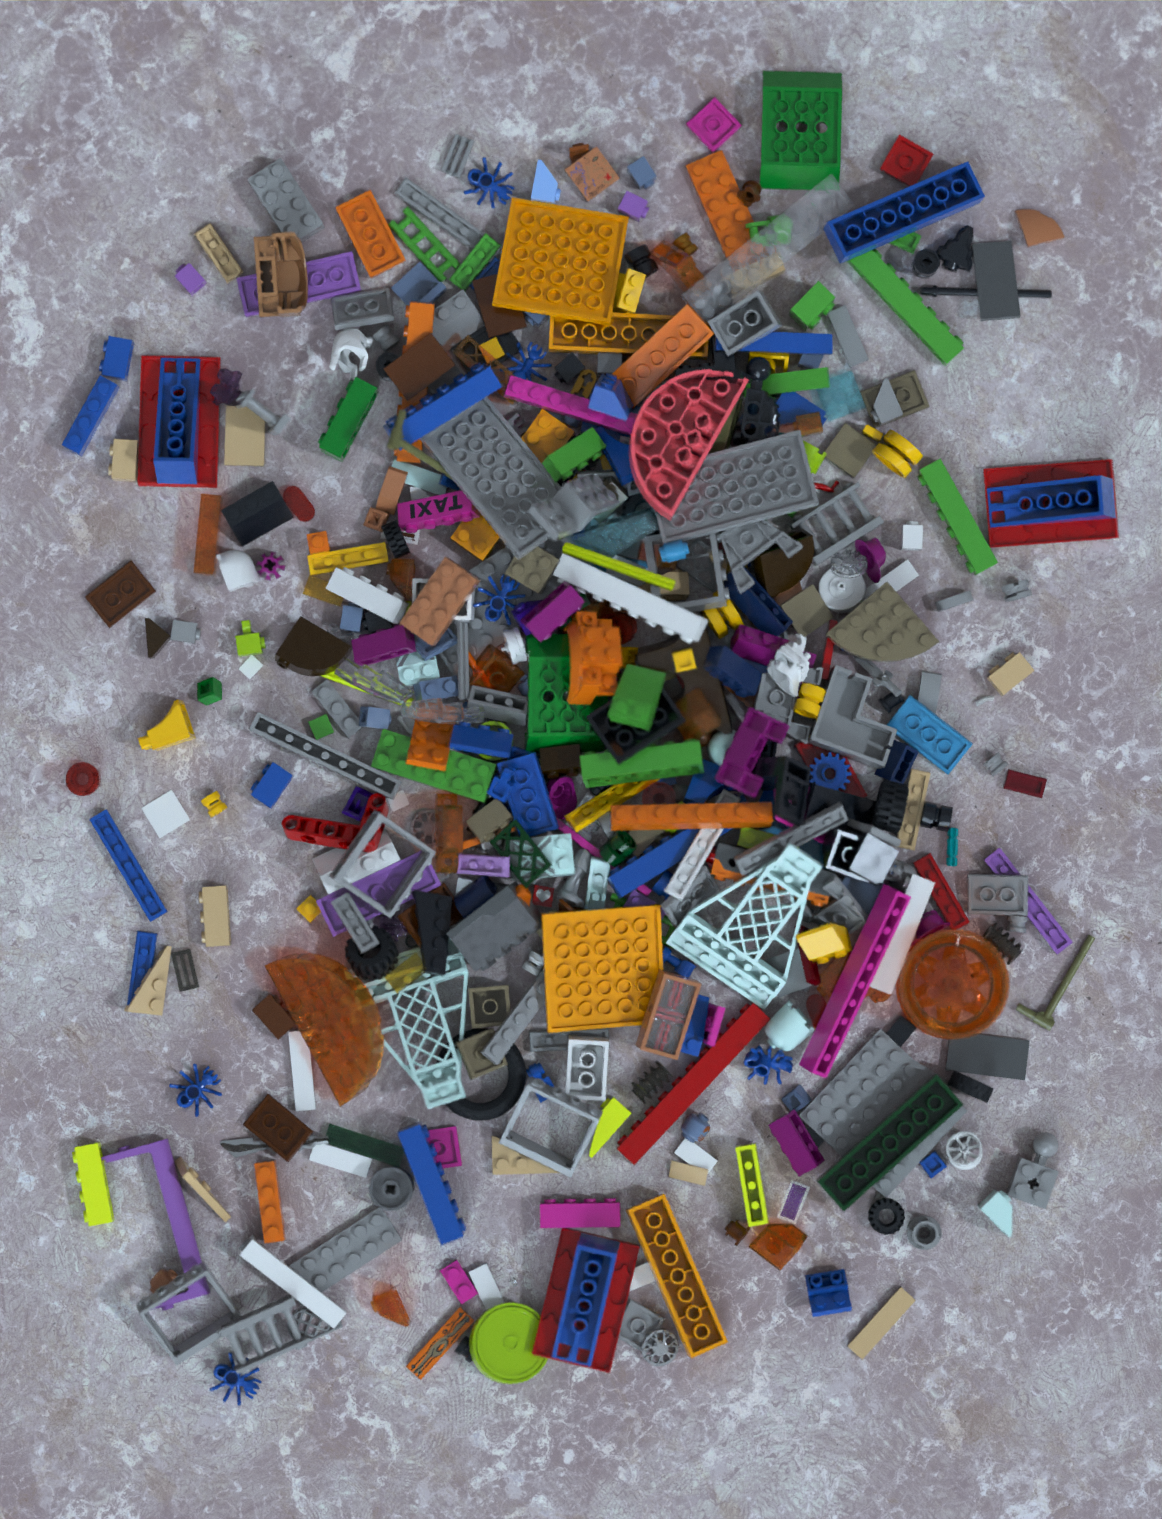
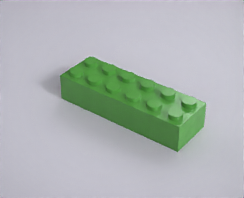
M383 729L371 767L487 804L490 796L487 792L498 771L496 764L450 750L446 771L406 764L411 737Z
M686 739L684 743L669 741L661 746L651 744L620 765L617 764L608 750L598 754L594 751L586 752L580 756L582 779L586 788L704 773L700 741H696V739Z

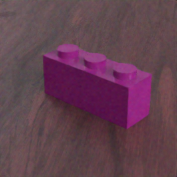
M564 581L520 621L541 642L548 639L552 635V631L557 627L564 625L567 618L572 613L579 611L585 601L568 582Z
M395 624L390 629L376 630V633L370 635L362 634L357 639L351 640L354 662L363 667L416 652L414 633L401 624Z
M740 624L731 638L730 650L739 657L768 666L771 660H775V654L778 649L785 644H789L790 640Z
M795 1109L768 1125L772 1135L776 1137L782 1152L786 1154L792 1169L798 1176L813 1170L825 1161Z

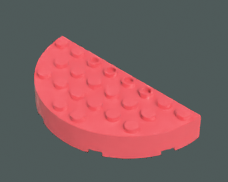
M712 369L687 372L668 380L656 389L641 407L634 422L629 441L631 472L645 500L654 510L669 521H671L749 379H738L735 384L728 383L724 379L717 381L706 379L707 377L720 376L733 377L734 373L712 371Z

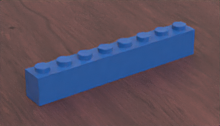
M744 795L739 796L741 798L739 803H748ZM724 828L720 836L733 828ZM678 829L676 831L678 835L673 838L669 835L660 840L661 845L657 848H654L652 845L643 851L644 856L639 859L634 856L626 861L627 866L623 869L618 866L610 871L611 876L607 880L619 899L680 862L700 829Z

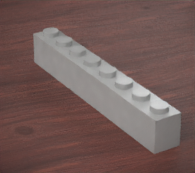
M257 712L249 729L392 800L395 799L402 784V781Z

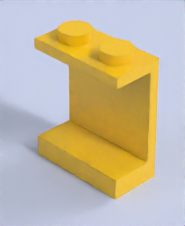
M629 268L626 274L619 272L613 306L614 313L636 312L646 274Z

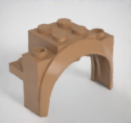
M295 232L272 233V236L254 237L259 317L301 316V312L305 309L308 300V275L304 248L300 238Z

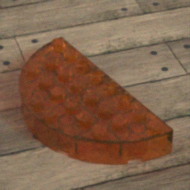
M295 953L265 965L340 1107L358 1097L368 1088L372 1079L375 1078L384 1050V1034L381 1033L380 1023H382L381 1016L366 986L358 977H354L347 971L348 968L320 954Z

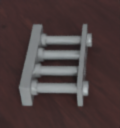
M254 389L242 391L235 400L238 402L236 407L238 409L244 406L248 407L268 423L267 425L270 428L267 431L273 436L279 435L291 418L286 414L275 415L252 397L256 392Z
M859 482L847 484L842 488L844 491L809 514L805 516L800 514L792 519L794 522L790 526L792 530L799 526L800 529H804L813 535L805 521L816 516L832 541L830 542L832 546L825 550L824 547L821 548L813 535L815 557H813L812 561L815 566L884 523L881 516L875 518L874 515L870 514L857 494L856 489L860 487ZM848 494L865 519V525L861 528L854 526L839 502L840 499ZM831 505L848 529V536L843 539L837 536L822 512Z
M290 1294L217 1327L222 1338H229L239 1363L233 1367L237 1374H247L252 1371L253 1367L295 1348L296 1350L302 1349L307 1346L308 1342H311L307 1334L302 1336L291 1311L296 1303ZM279 1312L284 1313L294 1340L283 1344L273 1320L274 1315ZM261 1320L266 1322L276 1348L267 1352L264 1351L255 1329V1323ZM241 1329L248 1331L257 1353L256 1357L247 1361L236 1336L237 1331Z

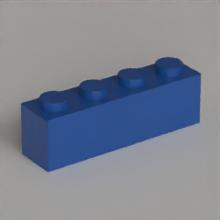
M101 375L99 376L62 443L64 448L81 457L83 456L120 389L117 384Z

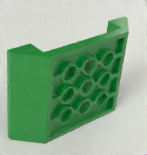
M763 71L761 188L839 191L842 73ZM800 122L807 125V130L803 133L796 129V125ZM777 123H786L787 130L779 132L776 128ZM824 123L827 126L826 132L819 133L816 130V125Z
M568 633L552 634L548 639L541 642L532 634L526 635L528 712L525 750L540 753L541 748L580 744L582 752L604 751V744L589 724L586 716L606 704L608 696L596 695L591 705L569 704L568 701L563 699V693L569 690L571 664ZM546 691H552V700L544 701L543 694Z

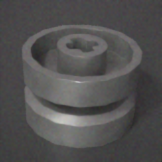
M385 1166L378 1170L371 1178L369 1185V1194L373 1203L380 1209L395 1211L404 1207L411 1199L414 1190L413 1180L409 1173L397 1166ZM395 1185V1191H389L388 1186Z

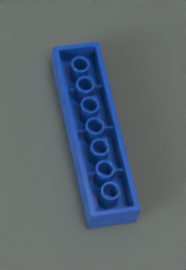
M967 161L830 220L826 223L823 230L841 264L980 204L985 195Z

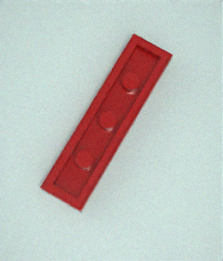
M931 853L913 862L920 877L935 883L931 896L946 922L951 923L949 925L951 931L954 932L968 924L970 921Z

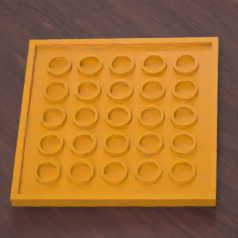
M512 197L492 306L610 326L629 217Z
M660 904L541 913L547 1032L554 1033L642 1025L659 969L663 970Z

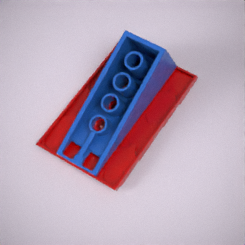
M141 356L138 486L218 487L220 357Z
M1112 459L983 469L990 548L1119 538Z
M562 1228L532 1355L610 1373L640 1245L571 1228Z

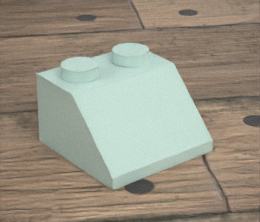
M994 1189L978 1207L1006 1236L1010 1237L1012 1235V1205L1009 1203L1011 1199L1002 1190L998 1192Z

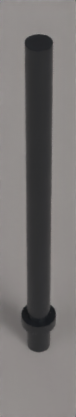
M933 285V287H921V295H932V297H937V295L977 296V288H943ZM1017 289L1018 297L1051 298L1052 296L1051 290Z

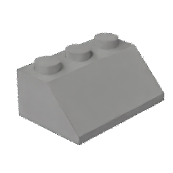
M461 290L434 310L433 335L446 353L452 347L485 327L482 317L464 290Z

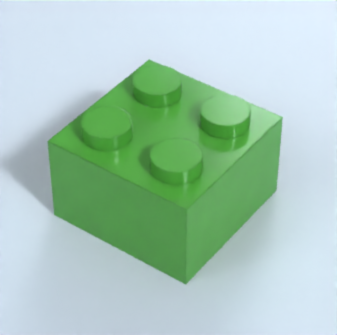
M818 281L790 309L789 316L805 332L809 328L813 330L819 324L820 316L822 314L826 316L834 308L836 297Z

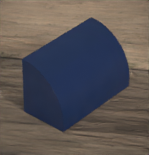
M894 740L892 746L888 748L890 753L885 767L876 769L874 775L884 780L904 784L919 751L907 744Z
M481 875L454 897V902L463 918H467L494 897L497 886L488 876Z

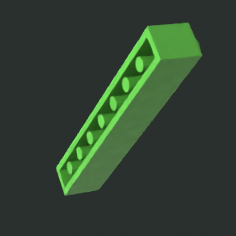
M873 249L848 260L847 263L944 366L949 364L963 351V341L957 335L953 336L949 332V326L943 320L940 322L935 317L937 315L930 306L926 307L922 303V297L917 292L913 293L908 288L909 284L904 278L901 277L899 279L895 274L896 270L891 264H885L882 261V255L879 251Z

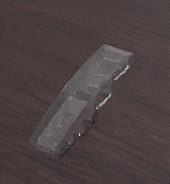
M348 658L336 668L334 673L348 683L372 695L400 704H404L415 693L413 689L386 671L382 670L378 673L366 664L359 667Z
M441 698L401 703L400 712L403 717L439 724H459V722L483 723L485 714L483 706L463 709L462 702L442 704Z

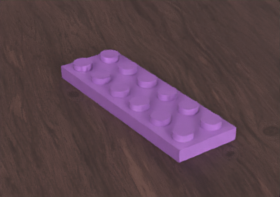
M352 251L306 262L308 275L307 303L361 291ZM256 274L236 278L245 317L259 315Z
M422 850L352 883V885L382 906H385ZM432 864L426 866L422 872V878L419 882H415L411 889L412 892H428L441 886ZM345 887L316 900L333 937L347 931L331 905L332 901L345 893H349L366 921L382 914V912ZM412 892L407 899H404L401 902V904L413 899Z

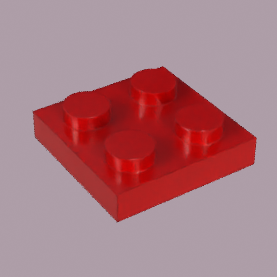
M899 134L880 167V171L907 186H912L918 183L934 154Z

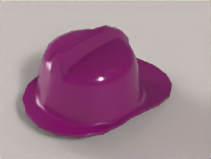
M872 538L865 542L857 539L855 541V549L871 581L879 583L881 579L880 567L886 560L885 550L877 538Z
M566 776L548 779L546 787L555 815L558 819H565L564 816L575 810L577 805L573 780Z
M935 910L923 913L916 930L917 939L911 943L910 947L925 937L945 929L951 923H945Z

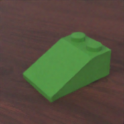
M627 664L612 700L608 714L610 720L650 731L666 673Z

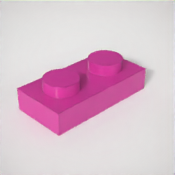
M458 1260L440 1270L461 1304L478 1294Z

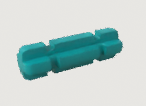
M949 828L947 832L949 839H947L946 855H948V858H946V865L955 867L957 866L956 855H958V828Z

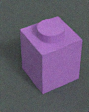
M626 191L618 207V212L639 222L641 217L645 219L650 208L647 207V200Z
M190 263L187 265L182 264L176 270L175 278L191 296L206 284L204 278Z

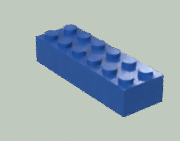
M476 363L470 367L471 371L467 374L461 373L453 378L454 382L447 385L445 383L436 389L437 392L431 396L427 394L419 400V404L414 407L410 405L403 409L406 411L402 427L403 439L412 444L501 388L502 385L491 367L485 363ZM396 415L388 418L383 426L389 437L396 422Z
M419 1121L399 1129L398 1136L440 1244L444 1245L464 1237L466 1225L462 1217L458 1218L457 1212H459V1207L456 1200H451L450 1194L452 1189L448 1180L444 1181L442 1175L445 1172L441 1161H436L437 1151L434 1143H429L428 1137H430L428 1127L426 1124L422 1125V1122Z

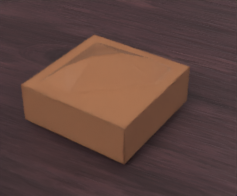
M370 507L363 525L382 533L381 526L386 525L390 514Z

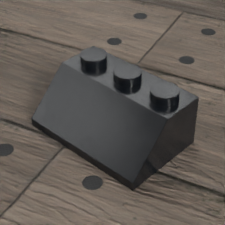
M273 481L221 510L242 547L294 518Z
M834 828L827 831L822 845L824 868L877 886L847 869L862 838Z

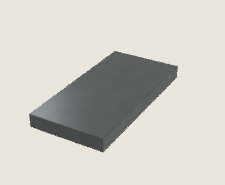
M1012 241L972 244L980 321L1020 318Z
M950 1031L945 1070L1025 1080L1030 1041Z

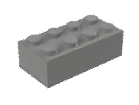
M281 158L248 178L249 184L281 233L295 232L301 242H304L325 228Z

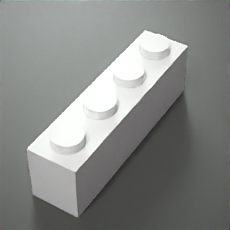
M346 567L343 570L335 568L326 586L327 590L392 623L400 624L399 622L409 606V603L403 601L404 596L396 592L391 595L387 593L388 588L378 583L375 587L370 584V579L362 575L357 578L353 576L354 571Z

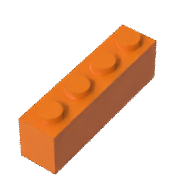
M276 1160L256 1162L254 1167L264 1244L285 1241L286 1235Z

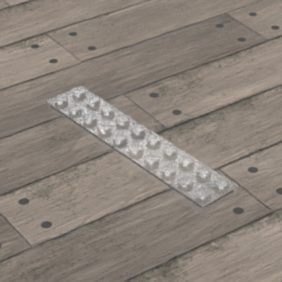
M832 174L828 175L680 296L709 325V320L733 306L824 231L823 228L828 221L846 214L855 204Z

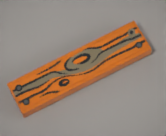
M459 1307L406 1367L421 1380L475 1320Z

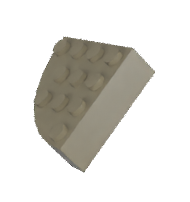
M885 582L825 634L836 646L849 654L875 662H897L910 659L926 652L939 642L888 582Z

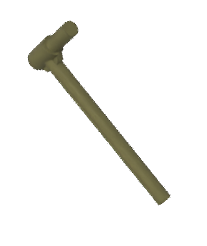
M399 410L387 447L391 450L403 448L452 479L437 460L403 439L402 427L406 411Z
M1088 934L1044 1012L1036 1013L1020 1003L1016 1010L1031 1018L1034 1023L1050 1031L1055 1023L1051 1015L1095 938Z

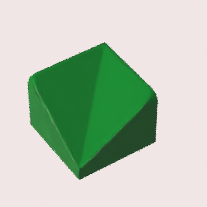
M214 677L197 683L198 701L204 705H210L222 700V683Z

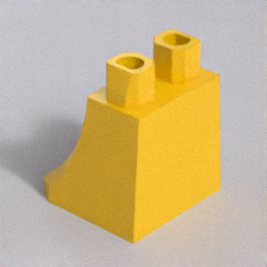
M175 700L163 720L147 730L148 735L138 738L142 750L152 748L159 751L196 738L183 700Z

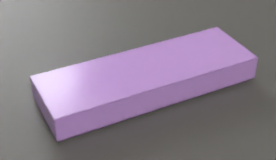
M457 853L456 873L509 877L510 857Z

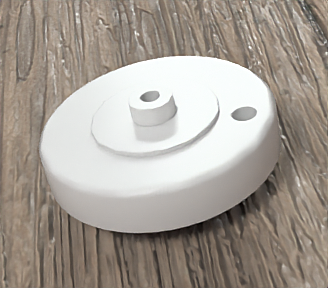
M839 565L828 569L822 575L818 584V592L829 610L837 613H846L853 611L863 602L866 595V584L858 570L850 566Z

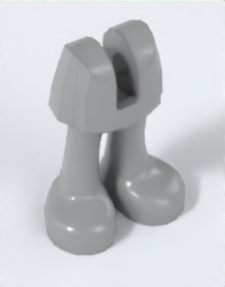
M580 849L573 858L575 874L567 878L557 895L558 899H563L568 905L583 909L584 901L578 897L577 892L586 874L589 875L591 856H593L586 849Z

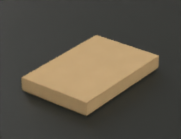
M226 406L224 465L264 467L266 421L246 406L240 409L236 406Z

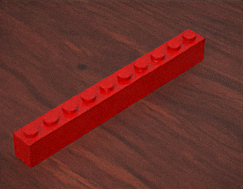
M753 1002L750 1005L746 1003L739 1011L741 1015L737 1019L733 1017L726 1024L728 1029L723 1034L721 1032L718 1033L715 1046L710 1048L706 1046L699 1053L701 1058L696 1063L692 1061L685 1068L687 1073L682 1078L678 1076L672 1082L673 1088L669 1092L665 1090L658 1097L660 1102L655 1107L651 1105L644 1112L646 1117L642 1121L637 1120L630 1129L633 1131L628 1136L624 1134L617 1141L619 1145L617 1150L633 1165L644 1156L770 1020Z

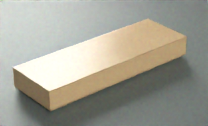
M211 223L194 233L227 284L244 273Z

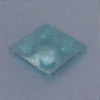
M852 371L830 378V388L816 389L823 410L826 412L825 415L828 422L866 408Z

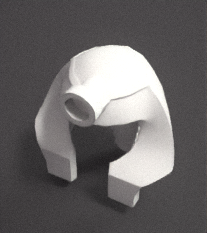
M354 328L341 330L336 334L333 341L330 369L334 371L338 362L343 372L350 373L349 381H354L355 377H357L358 367L351 363L348 355L354 352L360 358L359 371H363L368 360V353L365 348L371 347L373 337H365L361 331Z

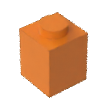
M327 531L307 534L311 555L331 551Z

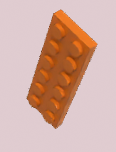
M720 150L686 165V169L732 273L769 256L765 246L753 245L750 241L749 229H746L745 224L754 221L748 207L744 205L742 199L737 197L740 189L723 151Z
M688 303L612 373L617 376V379L622 381L634 405L633 408L714 334L710 326Z

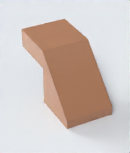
M389 466L375 509L392 515L395 514L408 472Z

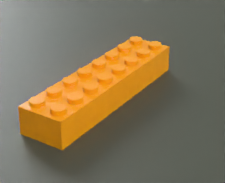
M612 312L610 326L550 316L549 352H573L574 354L598 355V353H619L622 356H631L674 315ZM708 340L687 359L707 360Z
M542 409L521 439L542 463L547 456L567 444L568 440L575 435V431ZM479 512V518H474L469 522L462 521L450 539L483 562L501 538Z
M659 1194L625 1209L688 1357L694 1358L727 1343V1338L665 1194Z

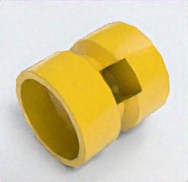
M802 683L798 692L800 698L796 699L793 711L801 716L817 719L821 709L819 703L823 702L826 691L819 686Z

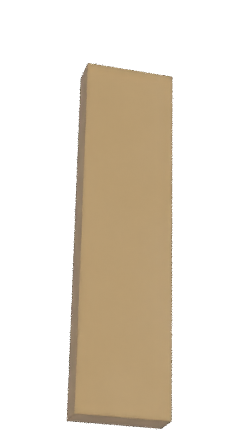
M915 769L910 770L907 784L909 794L901 829L896 837L901 840L899 848L915 851L930 778L929 772Z
M900 1286L847 1346L863 1360L916 1300Z

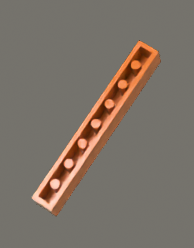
M411 301L410 305H406L405 317H409L408 325L404 326V337H407V345H403L402 354L430 333L433 334L435 303ZM428 386L408 401L399 390V397H402V405H398L397 415L399 410H403L410 405L414 407L419 404V400L427 395ZM420 439L412 443L413 446L423 451V442ZM404 449L394 450V456H397V461L422 462V460Z
M772 802L611 805L610 810L611 831L771 827L773 822Z

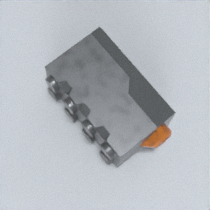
M516 881L501 890L446 934L475 972L479 969L484 971L497 962L495 960L496 957L500 959L512 950L510 948L511 945L513 947L519 945L527 939L526 934L531 935L542 927L541 913L532 903L529 889L525 888L522 884H518Z

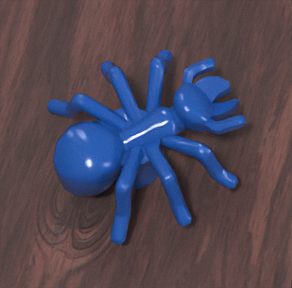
M483 157L484 173L480 169H471L468 172V182L478 188L466 190L464 194H475L481 190L484 191L477 202V205H480L487 192L490 191L491 208L494 209L493 192H497L499 202L506 205V202L501 200V198L509 200L510 197L507 194L512 195L513 193L509 189L514 190V187L510 185L498 186L497 184L505 182L513 173L510 172L504 178L494 182L502 163H498L492 176V174L488 173L486 157Z
M532 342L529 343L527 347L529 358L527 359L520 343L516 344L523 362L506 353V356L518 365L500 368V372L516 370L511 374L512 376L525 380L527 378L528 381L532 382L530 375L534 374L538 378L547 381L546 377L532 369V367H552L551 363L534 364V360L543 359L547 354L545 351L542 356H539L543 349L541 347L537 350L538 344L534 345L530 350Z
M502 574L500 578L502 591H499L496 583L489 576L488 580L497 595L479 587L478 591L491 596L492 599L474 603L473 607L490 604L485 610V617L490 622L497 621L501 617L503 610L507 624L510 626L511 621L505 607L508 605L515 609L516 605L506 601V599L525 598L526 596L525 594L507 596L508 592L516 590L520 585V582H518L513 588L515 579L509 583L510 576L506 577L503 583L505 575Z
M760 1045L756 1049L752 1047L744 1058V1065L754 1068L747 1079L750 1080L756 1074L764 1077L763 1083L766 1085L770 1069L773 1068L776 1070V1079L780 1085L782 1084L780 1069L791 1073L793 1070V1063L791 1062L793 1057L785 1056L780 1049L771 1058L772 1046L767 1048V1055L764 1054Z
M196 1063L193 1064L196 1084L181 1070L180 1074L190 1085L169 1084V1087L186 1089L177 1096V1104L182 1108H187L195 1100V1117H198L200 1096L211 1109L213 1108L212 1103L202 1091L222 1096V1093L205 1088L206 1085H217L221 1082V1079L214 1083L213 1081L217 1079L218 1074L212 1076L214 1070H210L206 1074V1071L210 1068L207 1066L203 1070L202 1081H199Z
M229 1353L232 1369L227 1364L217 1365L214 1368V1376L224 1382L211 1387L210 1391L225 1385L230 1386L223 1398V1402H226L232 1389L236 1386L237 1405L240 1406V1386L243 1387L245 1395L253 1399V1396L248 1394V1392L257 1394L253 1389L259 1390V1386L253 1382L256 1381L260 1384L262 1382L256 1378L245 1381L244 1378L258 1372L260 1369L255 1368L251 1372L240 1376L241 1373L237 1374L234 1371L235 1362L232 1353Z

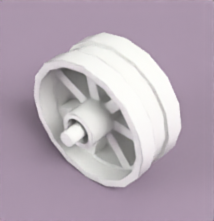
M518 627L503 630L505 644L501 650H506L513 665L521 661H527L525 651L526 640L524 641L521 638Z
M967 1131L958 1132L948 1140L946 1145L947 1157L955 1168L969 1170L976 1167L982 1159V1144L973 1133ZM967 1138L966 1143H961L959 1139ZM971 1139L977 1143L976 1145L968 1146ZM956 1141L959 1148L951 1147V1145ZM979 1148L978 1156L970 1152ZM950 1151L960 1152L953 1159L950 1155ZM969 1156L975 1159L974 1161L967 1163V1158ZM960 1157L964 1158V1163L962 1164L956 1162Z

